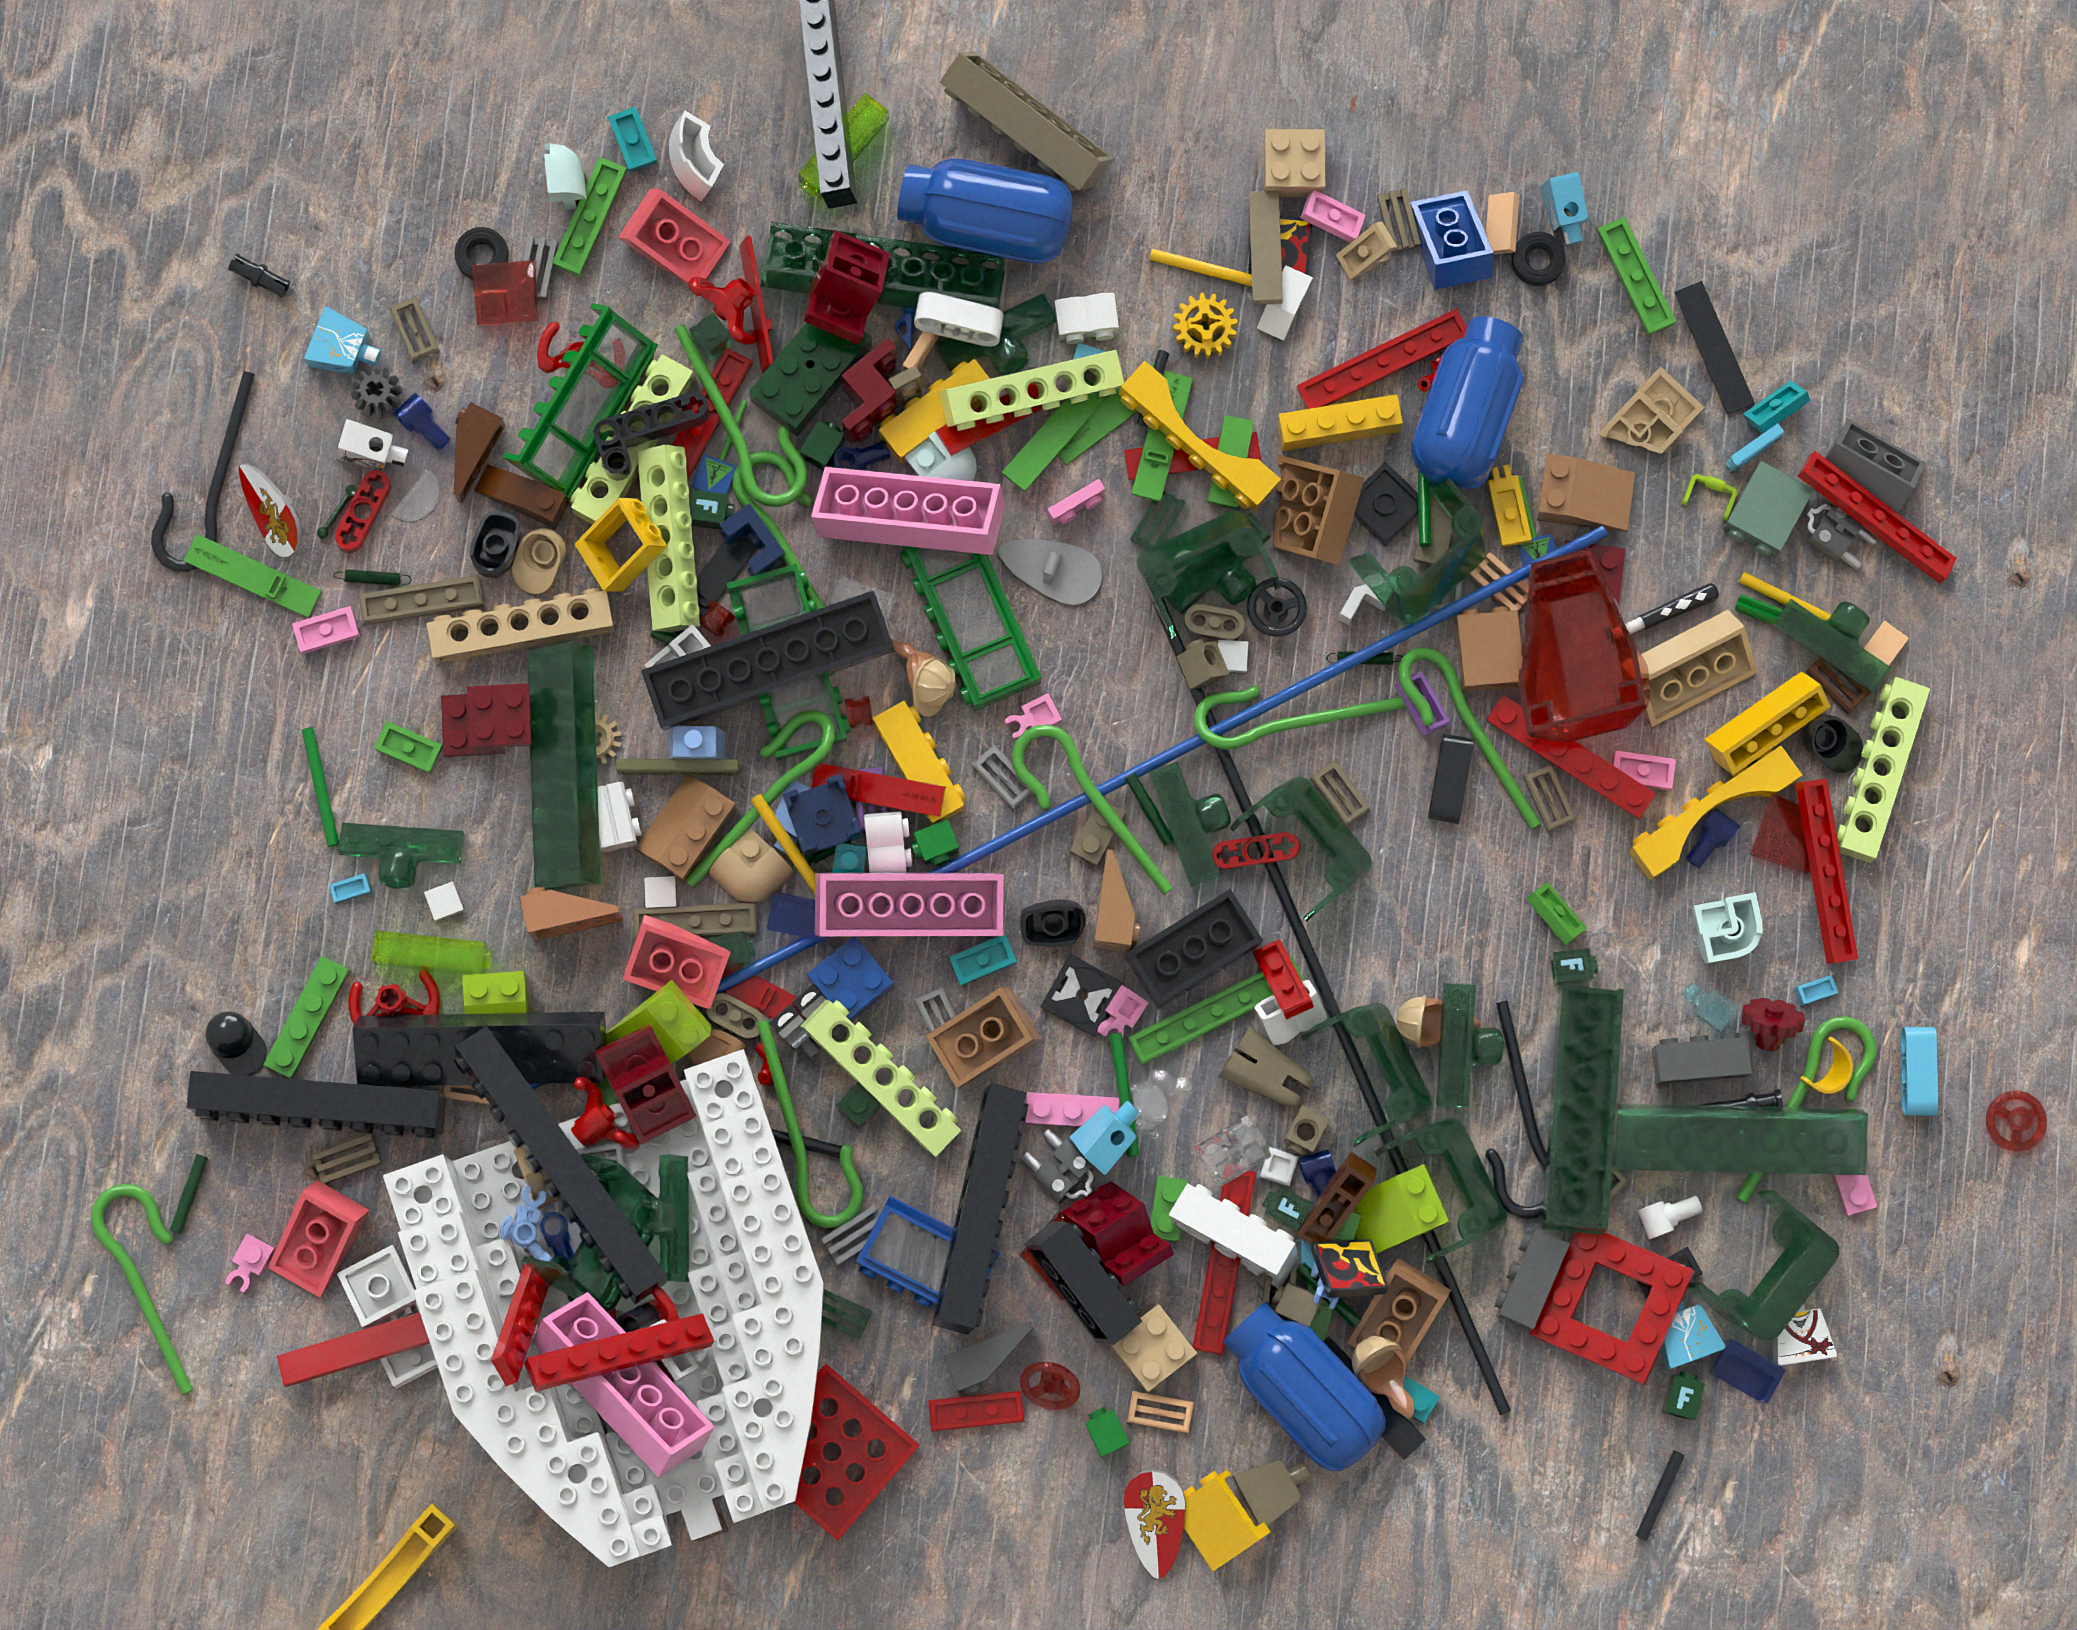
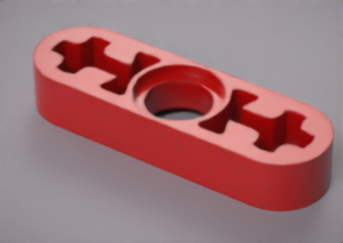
M372 470L364 476L335 532V541L344 552L353 553L363 546L391 491V482L383 471ZM381 478V483L384 487L383 489L377 488L373 497L377 502L374 503L370 498L364 497L363 494L366 493L367 496H370L373 490L370 482H376ZM360 504L371 506V514L366 519H359L355 516V509ZM353 520L357 525L364 526L362 530L358 526L356 527L354 536L357 540L355 542L350 541L346 545L342 536L343 534L349 535L353 529V525L349 521Z
M1289 832L1222 841L1213 848L1212 859L1218 867L1223 869L1289 861L1295 859L1300 854L1301 842L1296 835ZM1284 838L1294 843V848L1289 849L1288 855L1283 850L1273 851L1275 857L1270 858L1271 846L1268 840L1273 839L1272 845L1274 846L1284 844ZM1254 842L1262 843L1265 848L1263 857L1257 860L1252 859L1248 853L1250 845ZM1243 844L1242 855L1245 862H1241V856L1231 857L1229 859L1230 863L1227 864L1224 859L1219 858V854L1224 853L1225 847H1228L1229 851L1235 852L1240 851L1238 845Z

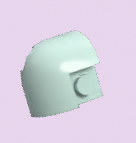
M544 144L546 154H544L546 180L550 202L563 201L565 210L576 209V200L587 199L586 177L581 160L571 149L564 145Z
M936 432L930 434L928 440L905 456V461L917 476L973 481L977 471L976 458L970 447L951 456Z
M1756 892L1727 897L1722 901L1694 905L1692 907L1699 937L1697 942L1701 956L1706 964L1740 958L1748 955L1758 945L1763 932Z

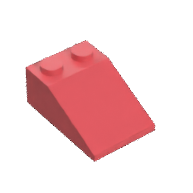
M661 189L649 190L618 236L619 240L638 254L687 285L692 277L706 279L731 242Z
M644 915L622 980L654 991H658L669 981L673 980L693 1004L710 1009L731 951L676 925Z
M316 1180L302 1191L267 1268L321 1298L359 1236L370 1210Z

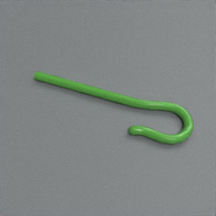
M685 324L676 327L674 331L736 449L745 490L753 500L764 506L781 507L791 504L801 496L805 489L808 470L805 460L790 440L788 427L780 426L777 433L781 449L795 467V483L786 493L769 495L761 491L756 485L747 444Z
M759 451L750 454L752 467L760 463H772L778 466L784 473L789 488H792L796 479V471L786 457L771 451ZM739 463L733 474L732 484L736 499L743 507L749 503L785 551L784 561L786 565L797 564L798 570L803 571L776 523L747 494ZM803 490L797 501L804 506H811L813 498ZM807 577L809 588L804 589L807 600L813 599L816 610L825 607Z
M1421 647L1410 650L1403 656L1398 668L1399 682L1404 693L1420 712L1423 724L1425 726L1433 724V713L1428 702L1414 686L1410 673L1412 664L1421 659L1433 662L1443 672L1458 713L1530 829L1540 825L1541 822L1469 708L1453 665L1444 655L1434 649Z
M1251 686L1244 691L1218 692L1207 696L1196 708L1194 727L1200 738L1209 745L1220 749H1237L1272 733L1407 708L1401 697L1279 719L1254 727L1246 733L1235 737L1224 738L1214 734L1206 724L1208 711L1220 704L1245 703L1255 699L1260 695L1261 690L1258 686Z
M806 710L796 714L786 722L773 741L760 750V755L763 758L773 756L776 751H780L795 730L805 723L816 722L823 729V738L817 750L785 773L762 796L769 807L793 782L824 761L832 750L835 740V728L828 715L819 710ZM754 806L687 876L685 881L694 888L709 872L718 857L728 847L730 848L757 821L761 815Z
M1049 724L1036 725L1024 731L1015 742L1012 751V765L1017 777L1037 797L1040 808L1048 810L1051 806L1050 798L1045 787L1027 770L1024 764V753L1032 740L1048 736L1056 739L1062 745L1068 757L1070 767L1085 794L1163 896L1169 893L1173 887L1087 775L1072 738L1063 729Z
M1847 1016L1833 1017L1823 1022L1813 1033L1802 1076L1813 1082L1824 1039L1830 1032L1844 1028L1854 1031L1864 1043L1865 1053L1845 1087V1099L1853 1102L1857 1097L1859 1084L1874 1065L1877 1055L1876 1041L1870 1029L1859 1020ZM1799 1081L1787 1103L1784 1115L1780 1116L1736 1199L1745 1204L1748 1203L1810 1089L1801 1081Z
M768 1019L757 1022L795 1157L797 1205L803 1216L812 1224L823 1228H838L851 1221L859 1213L864 1199L863 1185L852 1162L853 1149L850 1145L845 1144L840 1150L841 1169L851 1188L849 1206L836 1216L819 1214L813 1209L809 1201L807 1154Z
M123 1183L112 1186L103 1192L93 1205L91 1223L94 1234L122 1267L180 1393L185 1395L193 1391V1388L133 1261L105 1228L103 1220L104 1211L115 1198L121 1196L134 1197L145 1207L150 1228L156 1238L163 1244L168 1245L173 1241V1237L164 1228L157 1204L148 1191L132 1184Z

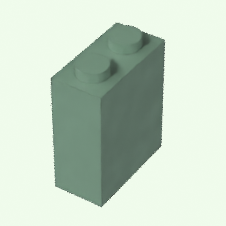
M1760 461L1723 529L1728 532L1727 535L1738 542L1746 541L1755 546L1754 550L1766 557L1772 555L1776 558L1814 489Z

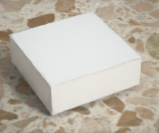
M1218 640L1217 645L1228 671L1246 673L1248 641Z
M675 876L644 878L646 908L677 907Z
M453 881L424 892L435 922L464 911Z
M1269 1147L1260 1177L1289 1187L1299 1157Z

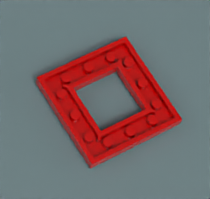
M1579 1222L1530 1335L1642 1385H1646L1695 1271ZM1597 1264L1652 1287L1628 1343L1573 1319Z

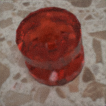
M711 601L708 605L707 613L701 615L699 620L705 629L722 638L725 634V627L733 623L736 617L720 604Z
M863 696L861 700L845 699L850 728H855L857 724L873 725L869 696Z

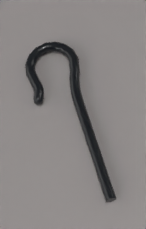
M243 371L206 501L205 538L216 543L218 503L255 374ZM166 492L162 495V510L152 530L151 546L154 555L163 566L174 571L189 572L198 569L183 560L171 557L165 550L163 537L174 512L173 495Z
M1501 1001L1496 1003L1527 1137L1536 1159L1542 1166L1548 1179L1549 1190L1546 1197L1534 1206L1516 1204L1509 1197L1506 1190L1505 1167L1500 1155L1495 1149L1489 1148L1486 1150L1485 1156L1492 1166L1494 1193L1499 1204L1509 1214L1519 1218H1537L1548 1213L1557 1203L1561 1192V1182L1556 1167L1547 1154L1540 1138L1508 1001Z

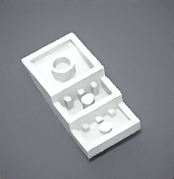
M394 1245L337 1273L364 1329L420 1313L413 1293L416 1287ZM431 1344L380 1359L395 1389L438 1368Z

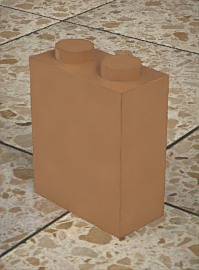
M1496 607L1491 609L1489 613H1479L1478 609H1469L1462 611L1461 615H1457L1454 625L1462 692L1522 687L1525 683L1518 610L1510 611L1509 607Z

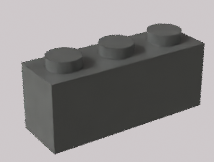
M1739 1033L1721 1034V1039L1709 1040L1708 1035L1690 1037V1042L1678 1043V1038L1659 1040L1660 1045H1655L1652 1048L1656 1085L1748 1077L1752 1074L1748 1037L1739 1038Z
M1536 1228L1532 1230L1531 1234L1525 1233L1518 1250L1523 1251L1518 1263L1513 1261L1506 1276L1507 1279L1511 1280L1506 1291L1501 1289L1494 1304V1307L1499 1308L1496 1316L1529 1331L1533 1330L1570 1243Z

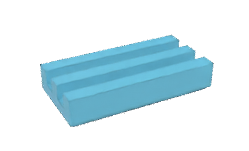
M1777 423L1733 454L1725 465L1731 473L1737 471L1778 442L1783 436L1784 430Z

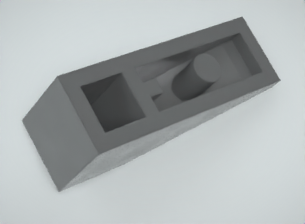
M1031 1321L944 1356L957 1392L964 1390L965 1394L969 1395L983 1389L981 1383L987 1381L1033 1329Z

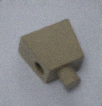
M1281 1459L1232 1476L1257 1525L1265 1522L1267 1526L1302 1499L1297 1486L1312 1479L1303 1462L1287 1470Z

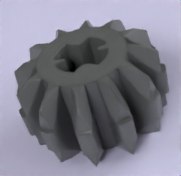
M372 366L371 375L367 376L366 372L361 371L362 381L353 380L352 382L357 390L351 392V397L357 400L355 403L356 409H364L366 417H370L375 411L377 418L381 419L383 417V410L386 409L389 414H393L394 411L391 404H401L400 398L397 397V395L403 393L402 387L397 385L399 379L396 375L389 377L390 372L386 368L378 375L376 367ZM377 389L382 394L377 397L375 394H372V391Z

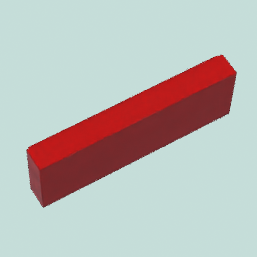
M1280 939L1252 951L1286 1020L1314 1008L1313 1002Z
M1021 1391L928 1400L931 1432L1024 1422Z

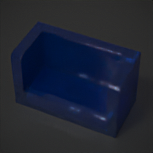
M1726 1340V1348L1720 1351L1709 1373L1762 1404L1768 1403L1786 1370L1735 1340Z

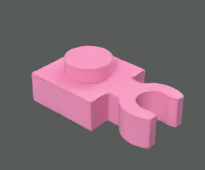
M1049 693L1021 706L1024 715H1011L1005 719L1006 726L1011 723L1020 725V730L1012 734L1013 740H1017L1024 731L1036 725L1049 724L1054 726L1062 722V718Z
M1121 985L1105 1010L1111 1014L1110 1018L1104 1020L1099 1025L1097 1032L1106 1037L1109 1030L1113 1029L1112 1034L1122 1033L1123 1038V1028L1125 1025L1133 1028L1149 1002Z
M246 1234L232 1259V1262L238 1264L239 1267L237 1270L229 1273L226 1283L232 1285L235 1278L242 1277L244 1284L240 1291L246 1293L252 1283L250 1276L252 1273L259 1276L262 1275L275 1248Z

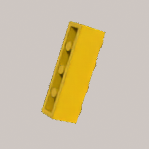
M975 359L969 363L966 361L960 363L953 369L952 376L945 381L943 379L937 380L928 388L929 393L921 399L918 396L913 398L904 406L905 410L898 416L892 414L880 424V439L901 465L906 462L905 456L928 440L930 434L947 424L939 394L940 391L990 379ZM972 397L970 405L973 410H976L982 403L977 397Z
M1397 394L1281 413L1277 419L1282 452L1398 433L1403 424Z
M1801 671L1704 740L1714 761L1734 775L1831 706L1821 684Z
M902 701L873 717V725L904 779L946 786L941 817L925 814L931 826L964 811L963 801L967 800L959 784L953 786L948 777L951 774V770L944 758L938 760L933 751L936 748V744L929 732L923 734L918 723L922 720L915 707L911 706L908 708L905 701Z

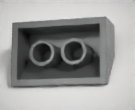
M1847 419L1825 456V459L1897 513L1900 512L1913 492L1926 465L1924 461L1850 419Z

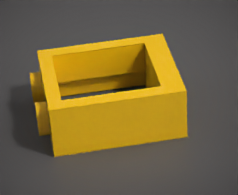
M618 498L575 543L576 548L603 591L623 592L667 547L661 536L660 529L653 524L646 513V507L638 499ZM628 519L643 545L620 568L605 542Z

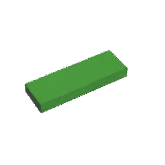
M1224 415L1217 450L1228 455L1247 458L1254 421ZM1211 480L1207 503L1237 509L1238 503L1234 500L1235 495L1227 488L1225 490L1219 488Z

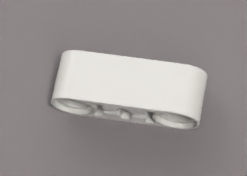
M925 292L919 295L914 325L921 331L992 347L999 343L1004 314L994 307L938 293Z

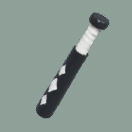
M1712 583L1703 585L1639 615V618L1622 626L1606 628V638L1611 645H1615L1619 642V638H1623L1642 628L1646 630L1718 599V589Z

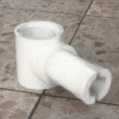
M1693 1196L1674 1204L1669 1202L1664 1204L1661 1201L1637 1211L1648 1239H1652L1673 1231L1679 1221L1702 1213V1206L1697 1196Z

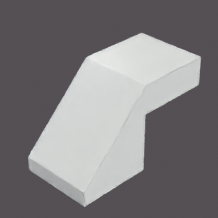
M1285 266L1282 272L1283 304H1267L1257 329L1284 341L1313 277Z
M1394 576L1355 587L1343 607L1338 620L1349 626L1362 600L1384 611L1401 579Z
M692 624L649 660L644 667L649 668L710 647L711 645Z

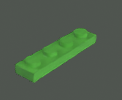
M601 157L598 158L586 185L587 199H580L553 259V267L581 277L628 172L626 167Z
M1622 217L1599 227L1596 232L1647 336L1675 325L1676 320L1626 218Z
M321 956L264 1062V1066L290 1079L294 1078L348 977L349 969Z

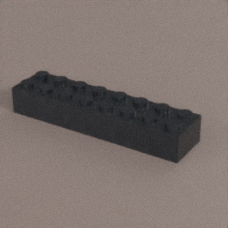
M872 590L643 669L641 672L660 728L666 731L674 726H681L895 652L875 592Z
M605 1012L359 1016L352 1028L357 1084L373 1086L471 1085L474 1081L468 1073L463 1075L454 1062L456 1058L455 1046L486 1026L528 1084L574 1083L578 1077H585L593 1083H604L606 1074L594 1052L607 1045Z
M190 1071L186 1108L194 1112L195 1117H200V1120L219 1121V1116H223L233 1123L249 1124L250 1119H257V1122H262V1125L280 1126L281 1121H285L294 1128L311 1129V1124H319V1127H323V1130L342 1131V1126H347L356 1133L373 1134V1129H381V1132H385V1135L403 1136L404 1131H409L418 1138L434 1139L435 1134H443L446 1098L440 1091Z

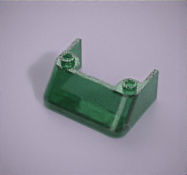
M1450 478L1431 484L1427 489L1452 518V529L1459 537V540L1422 575L1419 576L1414 569L1408 566L1397 567L1387 574L1370 552L1348 560L1353 569L1400 624L1409 625L1418 622L1486 557L1487 549L1482 519Z
M1236 510L1229 511L1146 549L1139 555L1137 559L1139 574L1170 639L1175 637L1176 634L1173 623L1161 599L1169 596L1176 590L1178 578L1175 572L1231 547L1234 554L1240 558H1251L1258 554L1274 589L1280 588L1279 575L1258 532L1244 513Z
M1292 777L1276 787L1239 816L1230 826L1233 832L1265 807L1277 818H1286L1294 813L1332 859L1325 869V879L1334 891L1303 917L1306 922L1363 878L1372 866L1370 854L1311 782L1304 777Z
M1377 1002L1352 1008L1314 1025L1301 1035L1302 1040L1305 1041L1344 1024L1346 1030L1356 1038L1366 1037L1392 1091V1094L1388 1096L1385 1102V1110L1390 1122L1374 1128L1353 1140L1352 1144L1354 1147L1421 1117L1429 1111L1432 1104L1430 1093L1403 1038L1397 1030V1025L1389 1009Z
M1446 1118L1428 1124L1388 1142L1374 1151L1376 1156L1379 1157L1416 1140L1418 1147L1423 1153L1431 1156L1441 1153L1468 1209L1459 1216L1457 1227L1463 1240L1425 1258L1427 1264L1490 1236L1504 1227L1507 1219L1506 1212L1465 1126L1458 1119Z
M582 1153L581 1157L596 1174V1178L648 1248L663 1222L665 1215L663 1203L618 1161ZM583 1241L579 1244L571 1261L563 1256H555L550 1261L524 1256L522 1260L525 1265L551 1287L575 1299L588 1292L605 1311L614 1309L622 1297L615 1285L618 1282L612 1272L609 1274L605 1273L597 1260L600 1257L594 1247L588 1249Z
M1762 1190L1757 1196L1780 1214L1772 1227V1236L1775 1242L1785 1249L1749 1297L1737 1289L1724 1290L1718 1296L1703 1283L1690 1282L1688 1289L1726 1320L1760 1340H1773L1781 1334L1837 1261L1840 1251L1837 1242L1776 1191Z

